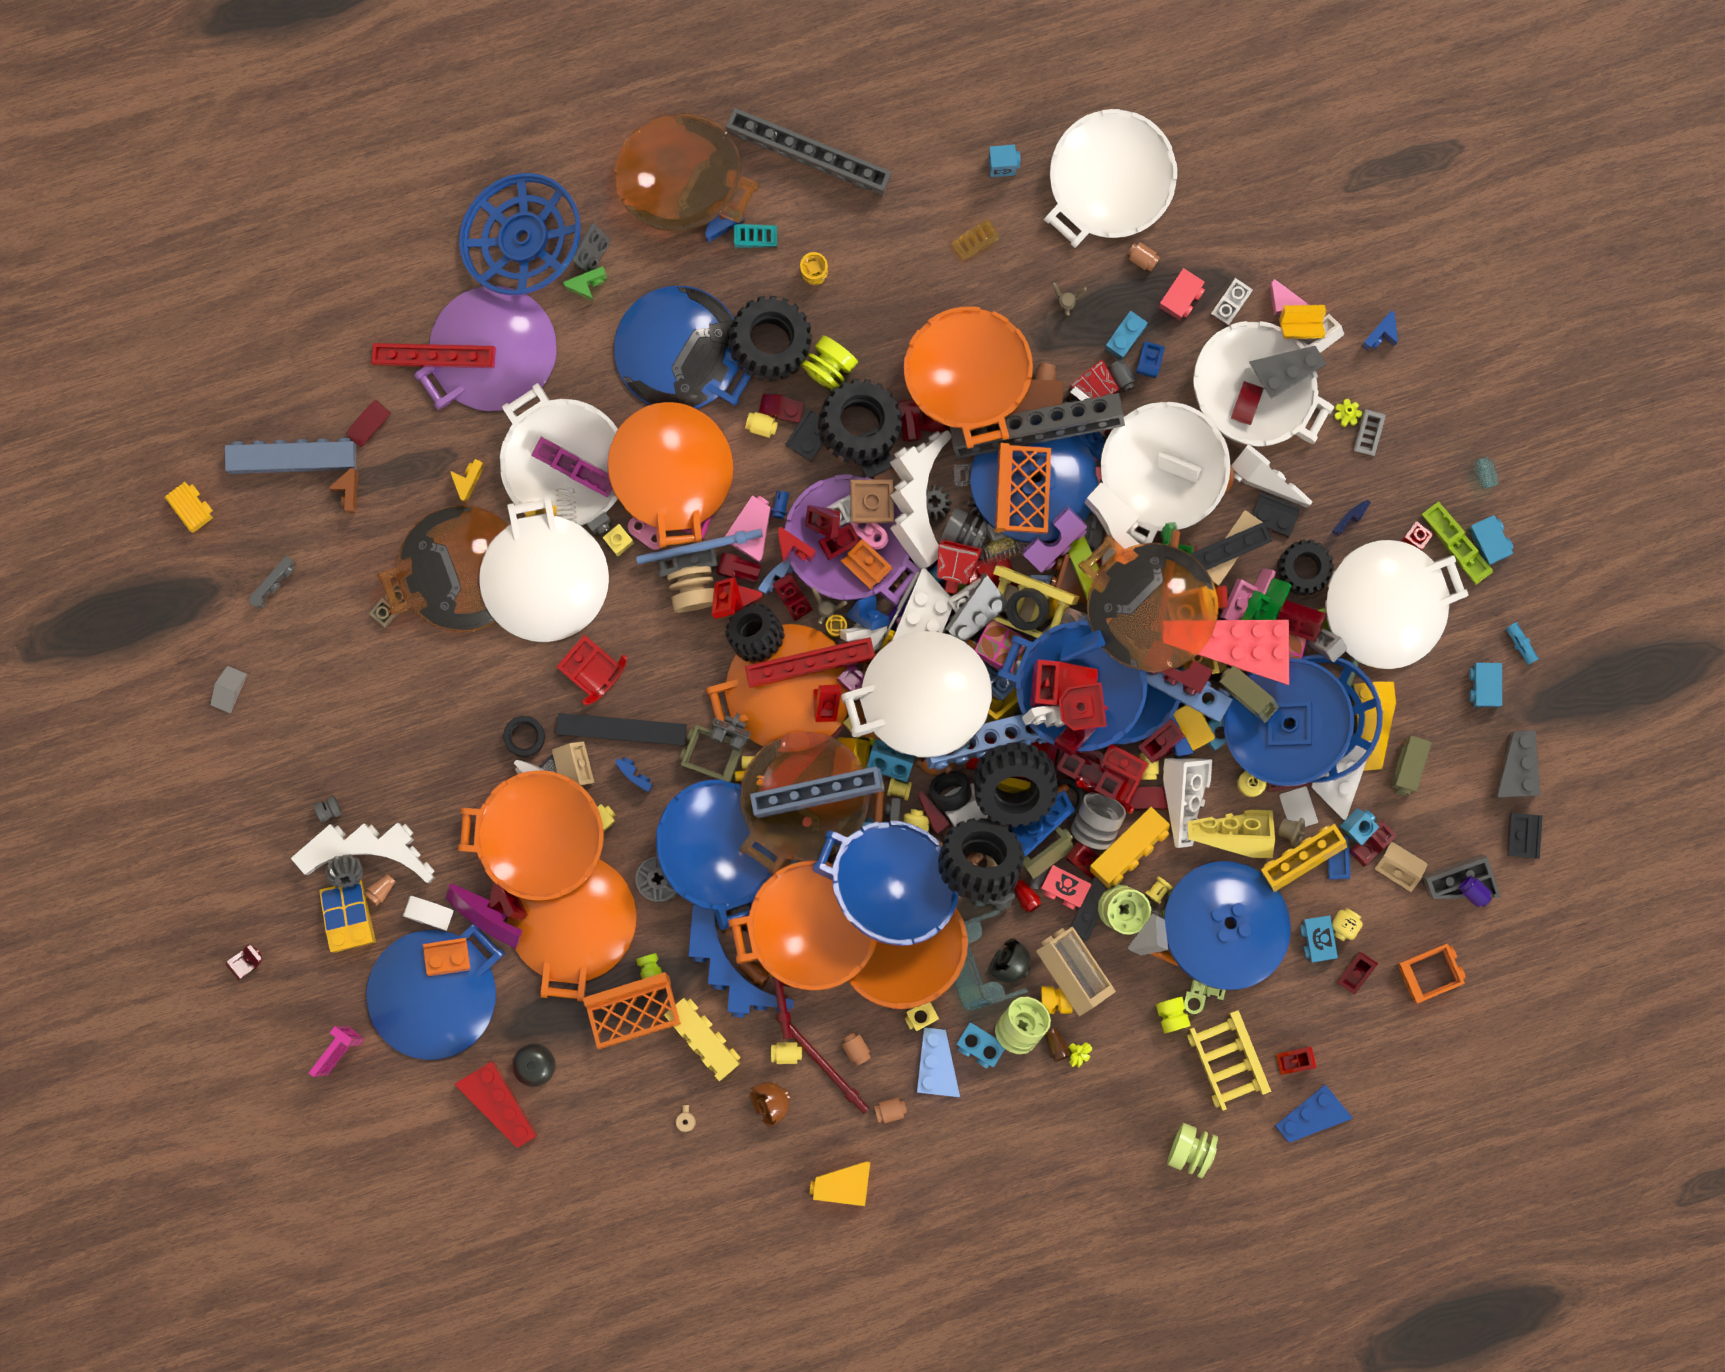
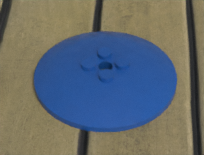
M1078 436L1026 445L1027 447L1051 448L1048 533L1004 531L1000 532L1001 534L1026 543L1032 542L1038 536L1046 543L1059 538L1060 531L1053 524V520L1067 506L1083 521L1087 519L1091 510L1084 502L1096 489L1099 482L1096 476L1097 466L1089 448L1077 438ZM998 451L976 455L970 477L971 492L975 505L982 517L994 529ZM1013 451L1012 459L1018 465L1026 459L1022 452ZM1036 453L1032 459L1041 466L1046 462V453ZM1029 460L1020 467L1028 476L1037 470ZM1018 470L1011 475V480L1017 486L1025 480ZM1038 472L1037 474L1041 476V481L1035 484L1040 487L1045 483V478ZM1028 481L1020 488L1027 497L1036 491ZM1017 491L1010 498V501L1016 508L1025 501ZM1039 493L1030 499L1038 509L1044 504V498ZM1025 503L1019 509L1026 518L1035 512L1028 503ZM1015 512L1010 517L1009 526H1019L1024 521ZM1038 514L1029 520L1034 527L1043 528V519Z
M1289 658V685L1249 672L1246 676L1271 695L1279 708L1264 723L1233 696H1230L1233 700L1224 715V733L1227 745L1238 764L1256 779L1278 786L1306 784L1317 780L1332 770L1346 753L1354 730L1352 703L1341 682L1324 667L1311 661ZM1288 719L1296 721V726L1291 730L1284 727Z
M1218 861L1195 868L1175 885L1164 910L1163 918L1165 920L1168 949L1172 957L1187 975L1211 988L1239 990L1261 982L1280 965L1288 949L1291 924L1288 908L1279 890L1276 892L1272 890L1262 873L1241 863ZM1226 918H1231L1234 921V929H1228L1225 926Z

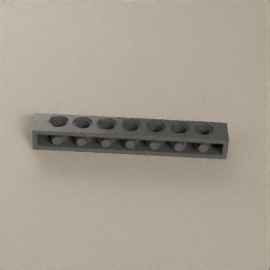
M734 108L726 126L728 134L880 196H884L891 180V171L737 108Z
M1117 393L1097 398H1086L1082 401L1065 402L1051 407L1045 406L1031 411L1025 410L1008 415L1004 419L1009 439L1003 440L1000 438L973 445L974 447L969 449L966 447L962 428L950 427L953 449L956 458L960 459L998 451L1001 443H1008L1011 446H1026L1125 426L1120 395ZM997 423L970 430L972 437L1000 429Z

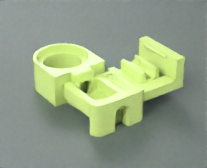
M1193 979L1191 991L1186 993L1185 1009L1191 1014H1198L1204 1008L1206 996L1203 994H1206L1208 997L1215 995L1218 996L1217 999L1224 1000L1226 990H1221L1219 996L1220 989L1208 987ZM1192 998L1199 999L1201 1003L1200 1008L1196 1011L1190 1010L1188 1007V1001Z

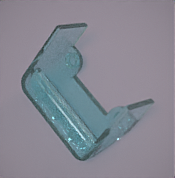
M999 910L964 922L968 937L967 956L963 969L954 984L962 1006L969 1011H974L1027 992V989L1024 988L1005 995L1001 984L997 982L983 984L969 943L978 940L982 935L980 921L999 915Z

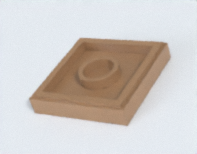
M850 480V523H894V501L890 496L893 493V480Z

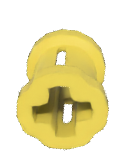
M891 777L887 796L894 795L908 801L912 782L904 783L896 781L895 778Z
M1158 876L1156 883L1150 890H1146L1145 894L1160 905L1163 896L1168 890H1172L1173 887Z

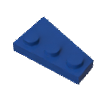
M1065 791L1058 793L1054 806L1050 807L1051 811L1046 816L1042 815V819L1039 821H1031L1030 825L1026 826L1019 824L1018 827H1011V824H1009L1012 832L1018 837L1017 841H1020L1022 844V851L1025 857L1075 811Z
M1324 1084L1274 1126L1290 1143L1353 1118Z

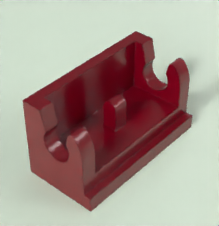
M1286 600L1277 620H1289V634L1316 642L1322 631V624L1327 613Z

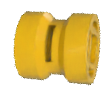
M832 615L826 621V631L833 638H840V630L847 629V622L841 615Z

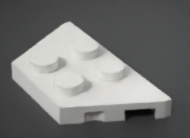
M925 568L921 570L893 640L915 632L934 631L942 633L953 608L949 602L951 597Z
M1356 745L1336 765L1338 773L1354 765L1367 750ZM1366 761L1358 769L1345 777L1335 781L1312 784V788L1344 820L1347 819Z

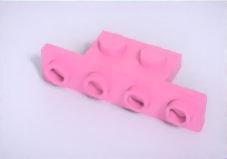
M1263 568L1255 586L1242 579H1237L1228 598V607L1223 610L1220 618L1224 620H1240L1246 611L1248 600L1252 597L1254 590L1265 595L1276 571Z

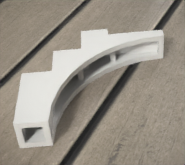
M948 430L942 433L936 431L928 437L929 442L926 444L923 442L916 448L911 447L906 450L903 447L894 454L896 458L890 462L902 479L894 487L896 490L890 496L903 513L895 519L896 523L890 529L919 569L930 566L938 559L939 545L929 523L926 507V489L929 473L935 458L942 447L952 438Z
M1100 483L1084 503L1097 516L1106 531L1111 544L1113 565L1117 561L1125 565L1139 556L1133 549L1141 545L1129 534H1132L1139 526L1137 521L1140 516L1103 483ZM1113 618L1106 619L1107 624H1109Z
M400 823L395 824L380 838L377 837L380 833L372 824L370 826L363 824L346 839L344 838L346 833L338 825L334 827V825L330 824L291 858L305 875H309L322 865L327 864L329 860H334L335 856L342 857L345 855L347 857L350 855L371 854L401 862L415 871L426 883H431L435 879L433 875L434 869L427 862L422 863L418 858L421 854L413 845L410 848L408 846L414 841L411 837L413 834L412 830L406 824L402 826Z

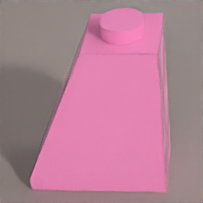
M752 496L725 536L734 535L735 532L742 530L748 532L762 529L763 537L747 540V543L739 545L738 543L730 544L761 564L771 509L768 506L769 502L761 496L757 498Z

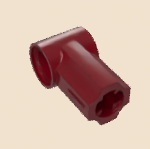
M913 399L899 400L897 409H900L902 412L900 421H902L903 442L921 440L919 407Z
M722 552L716 573L729 578L737 577L757 583L762 565Z

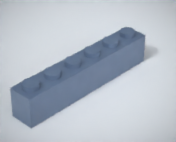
M339 438L338 442H329V439H317L313 443H308V440L305 439L295 440V443H287L286 440H275L274 444H265V441H252V444L244 445V442L234 441L231 442V445H225V471L229 474L349 470L350 468L357 470L356 444L349 438Z
M876 766L752 793L750 797L754 815L762 818L885 790L881 770Z

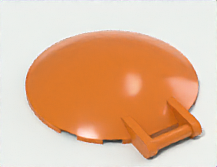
M980 307L953 308L930 318L912 337L904 358L905 382L913 401L933 420L950 427L962 428L967 449L973 448V445L1000 438L1003 440L1009 439L1004 418L1020 405L1028 392L1032 379V355L1024 335L1003 315L995 311L982 310ZM997 423L1000 430L971 437L970 430Z
M663 402L646 406L633 413L621 424L616 431L608 452V476L616 498L618 497L625 507L624 509L630 515L656 528L659 548H666V545L702 542L700 523L708 519L720 508L728 495L733 478V459L729 444L721 429L710 417L696 408L681 403ZM691 529L692 535L666 537V531Z
M797 624L782 625L784 628L783 633L785 634L784 639H781L783 641L782 646H778V651L772 653V657L769 659L766 657L761 662L837 644L827 635L814 628ZM736 654L730 665L726 682L706 688V693L710 696L716 719L724 721L718 693L724 692L730 716L734 718L736 713L741 714L739 721L746 723L743 730L751 733L750 739L766 748L781 739V746L776 751L799 752L816 747L829 739L845 721L848 711L846 704L843 703L840 697L837 721L815 722L813 691L818 689L819 685L840 684L837 678L849 666L749 688L745 666L761 662L758 660L755 663L749 660L744 661ZM840 684L841 695L847 693L848 691Z
M544 770L519 773L499 784L491 792L481 809L461 808L460 814L463 815L458 851L477 852L488 876L514 896L528 900H550L564 896L578 888L588 879L600 859L604 842V829L599 809L590 794L580 784L565 775ZM471 815H476L474 845H469Z
M600 859L588 879L572 892L550 900H528L518 897L528 915L523 920L507 917V924L523 930L515 950L526 965L543 976L541 997L543 998L554 996L572 998L584 1002L586 982L607 973L616 966L632 943L637 921L634 898L623 877L614 868ZM550 981L575 983L579 984L578 990L551 988L549 983Z
M802 861L777 871L757 892L749 916L728 921L729 927L733 931L737 951V964L759 960L761 965L773 977L786 985L802 990H826L849 981L868 963L877 941L860 932L845 917L837 903L832 880L812 870L814 863L817 861ZM826 862V865L832 868L833 864ZM743 925H747L752 953L748 954L745 952L740 927Z
M955 908L951 919L941 931L930 939L917 944L898 946L877 941L868 963L856 976L849 980L850 984L870 1002L892 1009L915 1008L937 999L956 981L966 960L968 937L961 914Z

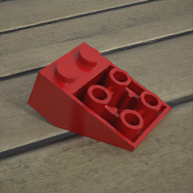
M1037 660L1033 663L1030 706L1060 707L1059 699L1068 687L1097 683L1098 669L1058 661Z

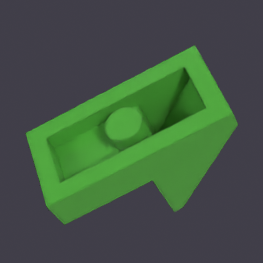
M602 266L564 281L566 290L594 301L588 286L592 285L595 287L603 284L604 280L607 279V275Z

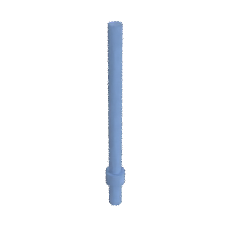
M762 529L748 532L742 530L730 536L636 556L639 565L738 543L739 545L747 543V540L761 538L763 533Z

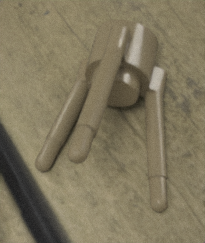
M1053 282L1052 285L1056 292V297L1060 299L1059 306L1064 311V314L1069 316V311L1075 308L1076 301L1086 292L1087 288L1084 287L1076 295L1069 292L1062 294L1058 285Z
M812 588L813 594L819 603L818 612L821 618L818 620V624H822L825 619L834 615L835 611L840 610V608L847 604L846 601L838 605H834L831 601H823L816 588Z

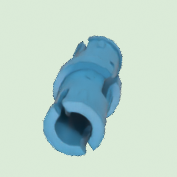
M1518 622L1505 628L1515 643L1514 648L1519 650L1527 665L1539 659L1529 643V637L1526 638Z

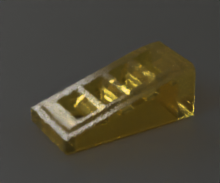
M986 219L953 241L952 245L962 261L998 240L999 235L990 220ZM984 228H986L989 232V238H987V236L985 235L983 231ZM976 233H979L983 242L980 243L975 235ZM970 237L976 245L974 248L968 240ZM961 242L965 243L969 250L968 252L964 251L960 244Z

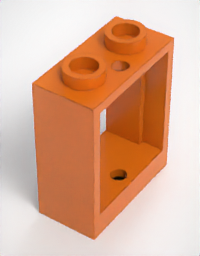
M1448 943L1397 963L1414 1004L1465 984L1463 980L1466 978L1461 966H1457L1455 961L1457 958L1456 952L1452 946L1449 947ZM1442 952L1454 981L1422 994L1410 965Z

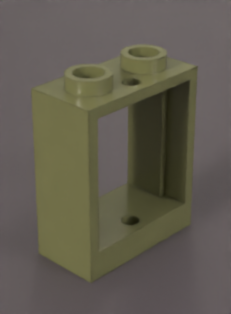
M1233 665L1231 669H1226L1221 675L1220 683L1224 689L1264 723L1279 708L1271 695L1236 666Z
M696 725L695 729L691 728L687 740L690 741L688 748H683L679 758L682 761L681 766L717 780L731 782L745 744L740 752L732 750L724 774L721 775L689 763L700 733L709 737L712 735V730ZM724 736L722 742L730 744L732 738Z
M1409 736L1404 740L1390 788L1395 789V794L1407 797V795L1417 792L1432 742L1414 736Z
M1062 824L1054 829L1060 839L1032 860L1024 855L1023 867L1033 879L1074 848L1071 842L1073 837L1066 828L1064 830L1060 828Z

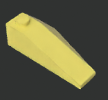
M1246 810L1241 815L1234 816L1230 813L1225 814V818L1215 819L1208 817L1187 822L1188 839L1251 858H1273L1275 844L1273 810Z

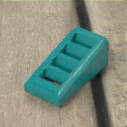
M734 224L735 248L777 247V225ZM749 231H754V241H750ZM758 231H762V241H758ZM766 231H771V242H767ZM741 232H745V241H741Z

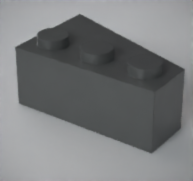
M1316 346L1249 361L1251 368L1271 399L1322 369L1327 364Z
M1536 730L1516 731L1509 734L1493 799L1536 797L1540 795Z

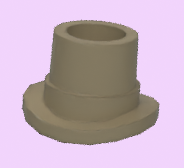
M1300 818L1299 821L1283 819L1279 828V836L1289 839L1291 846L1297 847L1305 836V819Z

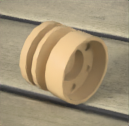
M686 567L667 575L668 582H677L671 584L669 589L671 591H680L679 594L671 598L674 612H689L712 606L714 588H705L706 585L714 581L713 577H705L712 573L711 567Z

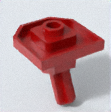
M1102 683L1073 686L1066 689L1059 699L1061 721L1074 731L1107 727L1105 710H1108V708L1104 706Z

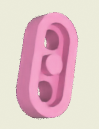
M634 517L630 519L628 530L633 537L651 550L658 551L663 549L658 547L657 542L652 541V537L656 535V528ZM641 523L642 529L636 530L635 524Z
M851 523L857 536L867 542L873 549H882L887 545L888 534L877 523H865L866 527L864 529H860V525L863 523ZM880 536L881 540L875 542L876 537Z

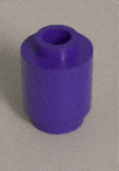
M1471 875L1459 886V889L1462 891L1461 894L1476 907H1485L1492 899L1490 896L1492 892L1480 880L1473 878Z

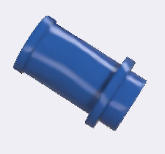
M776 491L774 506L770 510L772 517L784 519V516L787 515L786 507L790 495L788 492L781 491L780 493V491Z

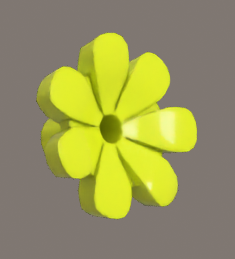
M1349 399L1343 400V405L1337 404L1335 406V410L1339 412L1334 415V418L1336 420L1342 419L1341 426L1346 427L1348 422L1355 426L1357 425L1356 418L1362 417V411L1357 410L1359 408L1357 402L1351 404Z
M1072 1043L1069 1046V1051L1073 1053L1069 1061L1072 1067L1076 1065L1079 1068L1083 1060L1087 1062L1090 1059V1055L1087 1054L1092 1051L1090 1044L1084 1043L1082 1046H1076Z

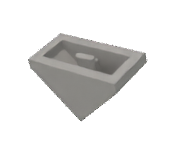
M227 666L215 683L210 705L231 714L248 674Z
M1152 914L1128 949L1141 956L1168 950L1164 918Z

